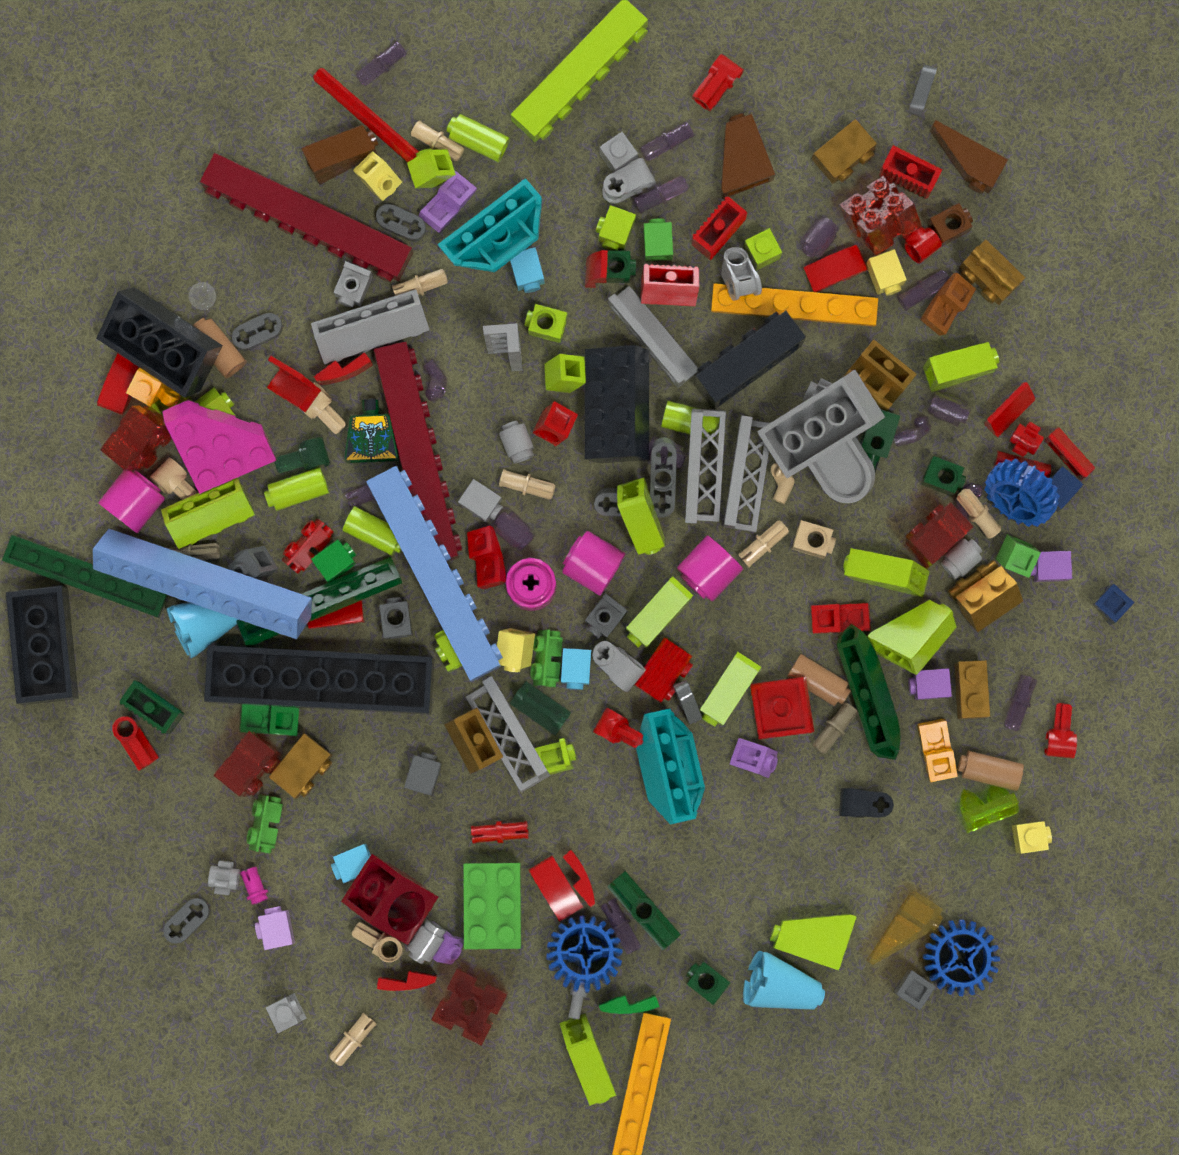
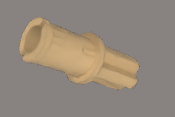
M420 120L411 131L412 137L427 144L432 150L448 149L450 158L453 161H458L464 152V148L445 137L444 132H437Z
M440 269L420 277L415 275V278L392 285L395 296L412 290H417L418 295L421 294L423 296L425 295L424 292L447 284L448 279L445 271Z
M503 469L499 482L500 487L503 486L523 492L522 495L524 496L528 493L545 499H552L555 492V485L553 483L532 478L531 474L525 476L507 471L506 469Z
M963 489L957 495V500L970 515L969 520L975 522L988 539L993 538L1001 531V526L988 512L989 507L982 505L970 489Z
M780 520L777 521L760 537L756 535L757 539L739 553L738 556L750 568L767 551L771 552L770 549L789 533L788 528Z
M362 1013L348 1032H344L345 1036L330 1053V1059L337 1065L342 1066L358 1046L362 1047L361 1042L377 1023L365 1013Z

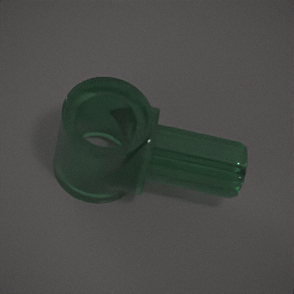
M323 437L303 441L298 446L299 451L276 457V461H274L279 473L303 466L305 470L310 471L317 466L324 465V467H327L331 464Z

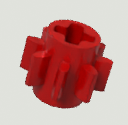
M1029 422L1026 427L1019 424L1009 442L1015 444L1012 451L1022 457L1027 452L1034 455L1044 439L1043 436L1038 434L1041 427L1032 422Z

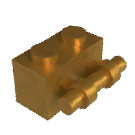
M987 240L980 246H977L959 267L962 270V277L972 285L976 283L982 289L981 295L989 303L993 304L995 302L997 305H1000L1026 278Z
M875 340L869 344L845 374L847 375L856 370L878 407L886 412L917 375Z
M994 560L987 565H980L976 568L975 573L965 580L961 578L955 582L956 586L948 590L950 597L953 600H957L963 616L977 632L1023 602L1015 580L1002 566L999 567Z

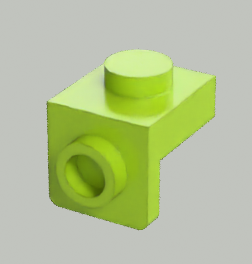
M565 738L559 739L557 743L534 748L550 775L574 769L572 761L577 760L573 744L568 745Z

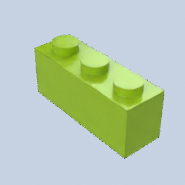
M238 477L161 509L164 523L178 549L189 544L193 545L200 539L211 534H217L223 529L236 523L244 522L249 517L255 515L249 497Z

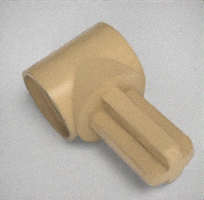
M314 382L313 384L321 389V392L305 414L311 419H315L318 416L334 434H337L346 426V422L329 405L332 402L329 394L318 383Z
M170 457L150 476L151 481L167 495L174 492L181 500L198 493L185 481L187 477L186 471Z
M359 922L352 931L354 938L373 948L372 953L384 962H394L404 952V945L401 941L385 932L381 934L362 922ZM393 941L398 946L396 956L388 957L384 954L383 945L385 942Z

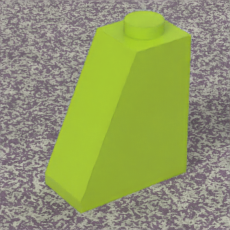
M989 342L930 357L923 366L933 393L995 372L998 368L999 357L996 349L991 348Z
M644 477L618 485L617 505L638 555L657 553L662 547H665V537Z
M851 548L850 554L846 556L843 566L844 575L852 580L922 598L930 572L913 560Z
M672 576L626 627V630L629 632L626 637L636 647L639 648L643 645L647 648L692 600L693 595Z
M928 600L872 631L867 637L877 655L917 675L957 626L953 612L948 606L944 604L939 605Z
M737 652L699 711L703 713L702 720L713 727H716L717 724L723 726L761 669V666Z
M843 914L782 920L780 926L774 925L770 941L774 942L773 948L839 971L856 916Z
M586 1013L580 1015L579 1020L572 1018L559 1023L568 1053L589 1105L604 1103L611 1097L616 1096Z

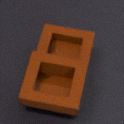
M953 273L935 295L920 320L939 336L946 335L957 313L966 309L976 288L958 273Z

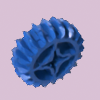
M1006 459L1003 463L999 462L987 476L984 489L988 493L987 499L993 502L992 507L1000 510L999 514H1005L1008 520L1013 519L1018 525L1023 522L1028 527L1032 524L1037 527L1041 523L1045 524L1056 511L1060 495L1057 493L1058 488L1052 485L1053 479L1047 478L1044 475L1045 471L1040 472L1036 469V465L1032 467L1028 465L1027 461L1020 463L1017 459L1013 461Z
M580 916L579 924L577 925L573 918H570L568 920L569 928L564 924H560L558 927L560 933L553 932L551 934V938L555 942H548L547 948L554 951L546 954L547 960L554 961L548 968L550 971L559 970L554 975V979L560 980L564 977L563 987L565 988L568 987L570 982L574 983V992L579 990V985H584V992L589 993L590 984H593L594 989L598 991L601 989L599 980L606 985L610 984L611 980L608 975L616 977L618 971L614 967H620L622 960L616 957L622 955L623 950L613 948L620 943V939H610L614 934V929L611 928L605 932L606 922L602 921L599 926L594 925L595 917H591L589 924L585 923L584 916ZM587 934L600 940L605 948L602 949L601 946L591 944ZM579 935L577 946L568 948V951H561L563 944L569 938ZM583 943L586 953L591 954L588 956L586 966L585 960L583 959V956L580 954ZM607 957L605 966L598 972L590 974L591 963ZM563 960H567V963L577 964L580 968V974L570 970Z
M959 919L958 928L950 920L948 921V931L942 925L937 927L938 931L942 934L940 937L934 933L929 935L931 939L936 941L934 945L930 943H925L924 945L927 949L932 950L931 954H923V959L932 961L931 964H926L924 969L926 971L934 969L935 971L929 976V979L934 981L940 978L936 986L939 989L948 984L946 992L950 995L954 992L955 987H957L958 996L964 995L965 987H967L970 995H974L975 989L973 985L976 984L980 990H984L985 986L981 980L984 978L987 982L991 983L993 979L987 975L988 971L998 972V968L991 966V961L998 962L1000 957L991 956V952L997 951L999 948L997 945L988 946V943L994 937L992 935L982 937L986 931L985 927L981 926L975 932L976 922L971 921L966 929L965 920ZM967 934L976 939L977 942L967 947H961L955 942L953 936ZM946 943L950 951V957L944 962V965L940 966V950L943 944ZM982 949L983 964L977 973L973 965V959L979 953V950ZM956 950H959L961 953L969 952L965 957L967 966L962 965L960 962L958 965L955 964V960L958 958ZM957 968H962L970 979L954 981L945 974Z

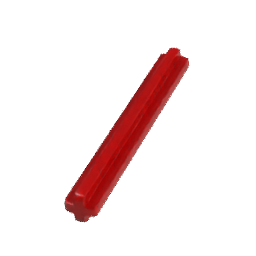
M324 68L317 70L313 76L314 81L406 162L417 157L416 153L419 152L330 73Z

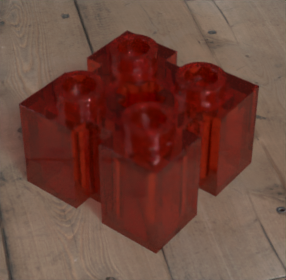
M886 175L867 186L868 192L864 195H860L857 192L839 204L848 227L858 238L862 236L864 244L876 256L894 244L893 238L899 234L904 238L922 226L914 203L903 192L899 194L897 186Z
M132 406L121 420L119 428L110 435L100 450L125 471L134 470V468L136 470H144L145 468H150L157 460L156 450L159 446L165 447L172 440V437L165 425L163 415L152 406Z
M951 502L946 507L942 504L937 506L926 517L928 523L925 526L920 522L905 536L908 542L903 546L926 569L932 566L974 527Z
M249 731L213 776L239 797L254 796L264 784L260 781L265 773L272 774L281 763V760L278 758L282 753L257 733Z
M458 967L447 987V990L453 992L450 999L447 1000L444 997L441 999L431 1020L449 1030H452L454 1025L463 1028L464 1031L461 1036L482 1046L493 1024L487 1019L491 1012L496 1015L499 1013L509 992L489 982L486 988L475 984L478 979L477 976ZM473 999L475 1006L478 1007L477 1011L465 1012L466 1006L463 1005V1001Z

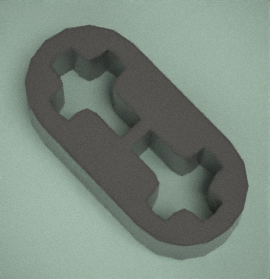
M926 64L923 65L908 110L909 114L921 117L937 68Z
M385 204L377 210V222L384 230L412 242L419 241L425 236L426 225L419 216L392 204ZM390 211H393L394 218L400 221L396 223L390 220L386 224L382 214H388ZM414 222H418V228L421 231L410 235L409 229L403 226V223L413 225Z
M273 313L263 314L236 327L232 333V341L240 350L248 351L277 338L283 329L282 322ZM270 319L272 323L277 322V325L274 326V332L270 333L268 330H264L259 333L258 330L266 326V320ZM242 331H245L247 334L256 332L255 335L249 338L250 343L245 345L243 341L238 342Z
M684 680L673 685L689 725L701 720L702 716L688 682Z
M201 898L188 901L165 924L163 930L165 938L175 944L187 940L210 916L211 910L208 902ZM192 904L195 906L202 904L204 908L201 912L204 915L202 917L195 916L190 921L187 917L193 912ZM185 921L187 924L181 930L183 936L172 937L170 935L173 931L171 925L178 926Z

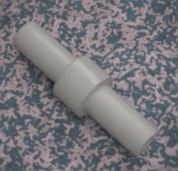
M579 966L577 969V974H580ZM572 983L570 991L572 1001L568 1018L579 1020L583 998L587 997V993L584 992V985H579V990L574 992V983Z

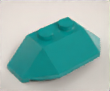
M525 178L441 241L438 246L454 266L496 272L539 239L542 197Z
M671 709L644 714L640 732L643 734V744L639 745L636 751L648 801L671 825L696 819L697 809L701 803L705 785L693 733L680 719L674 716L675 713Z

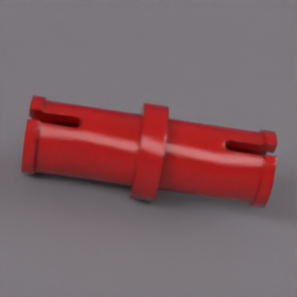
M496 821L494 825L471 826L472 843L490 841L504 843V840L529 839L528 822L503 824L502 821Z

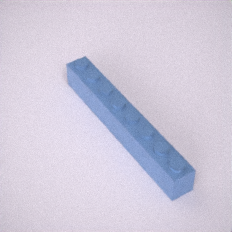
M395 466L366 481L470 681L472 682L501 667L498 660L503 657L496 643L490 646L486 635L490 632L484 620L480 619L477 621L472 612L477 607L470 594L464 596L459 586L464 584L457 569L450 570L446 561L450 560L451 557L444 544L437 545L433 536L438 533L431 519L425 522L421 511L425 510L418 495L412 497L408 489L412 483L405 470L399 472Z
M111 529L106 531L93 548L94 570L294 639L299 637L311 619V597Z

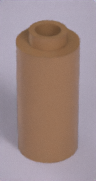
M202 318L193 325L223 345L214 365L225 379L230 378L245 366L247 361L213 319L205 320V318Z
M802 654L799 655L786 677L789 679L806 676L808 691L833 706L837 702L843 704L851 691L846 688L849 682Z
M968 751L966 756L961 755L958 764V771L962 772V778L1014 791L1019 789L1024 765L1021 763Z

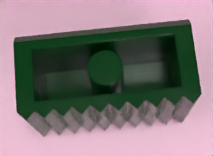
M135 680L120 699V705L134 712L135 715H138V718H142L143 721H146L152 727L157 728V731H161V734H171L185 714L144 684Z

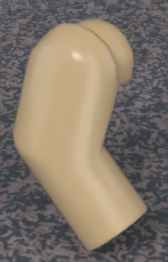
M776 462L771 466V474L778 488L772 499L785 505L795 480L793 476L786 478Z

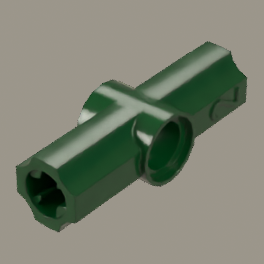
M626 871L607 886L662 951L681 935ZM645 902L651 905L652 913L648 918L643 919L637 916L636 907L638 904Z

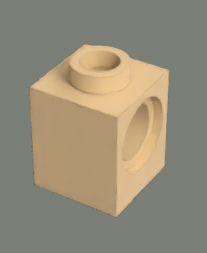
M801 520L792 550L824 559L826 553L832 554L836 538L831 537L833 530ZM810 534H818L822 538V545L820 547L814 548L809 545L808 536Z

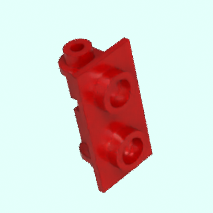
M318 518L314 522L312 520L309 521L301 530L303 535L296 543L294 541L291 542L283 551L284 557L282 561L288 566L293 562L290 568L297 574L301 570L304 572L312 563L311 559L315 555L309 549L313 546L318 552H321L332 539L331 535L334 531L327 525L321 528L325 523Z

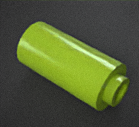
M462 114L457 118L452 117L446 132L450 133V140L498 163L501 161L510 142V137Z
M667 401L661 427L690 435L692 409L699 408ZM703 416V427L711 435L719 428L720 417ZM702 432V438L707 439L706 435Z
M319 467L268 484V491L264 492L269 508L274 506L276 511L328 494L329 489L322 469Z
M357 507L351 510L343 526V532L391 556L395 552L401 553L402 549L387 522Z

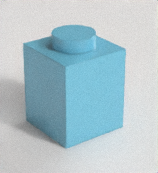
M536 247L524 250L510 260L518 291L524 290L525 293H531L541 289L540 285L545 284Z
M563 648L561 683L567 684L566 689L583 690V685H589L591 650Z
M367 844L333 857L335 863L331 864L337 880L342 879L343 883L356 879L371 856Z

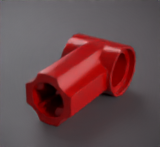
M720 54L710 67L708 76L692 95V99L705 110L711 112L728 89H732L733 82L736 78L741 77L744 69L725 55Z
M123 716L114 722L112 732L121 742L138 771L160 758L136 718ZM124 721L131 722L134 727V731L129 737L123 736L120 732V726Z

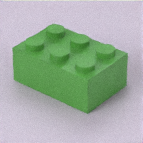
M464 863V949H521V863Z

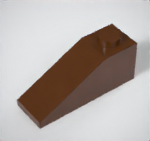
M935 120L930 132L962 178L970 183L968 185L969 188L980 194H983V192L989 194L1008 159Z

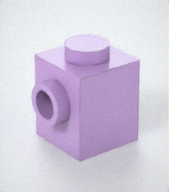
M281 906L264 909L265 915L259 916V922L255 923L256 935L258 940H263L264 950L294 944L295 940L289 910L282 911Z

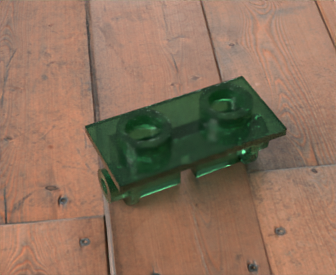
M526 681L519 688L510 705L555 736L571 714L570 711Z

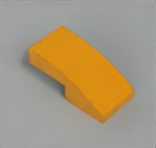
M945 718L918 723L917 726L929 781L935 782L958 777Z

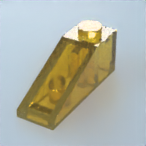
M911 890L866 961L874 965L926 935L930 929L935 931L943 919V916L940 915L943 909L915 890Z

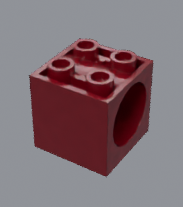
M371 854L341 902L372 926L408 945L439 897L410 875Z

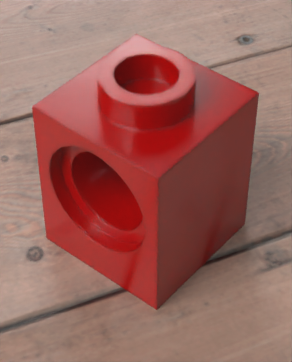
M554 401L542 411L533 434L557 446L568 438L578 414Z

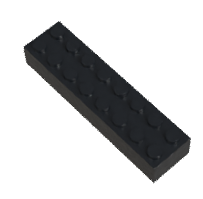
M208 645L204 702L431 715L434 658Z

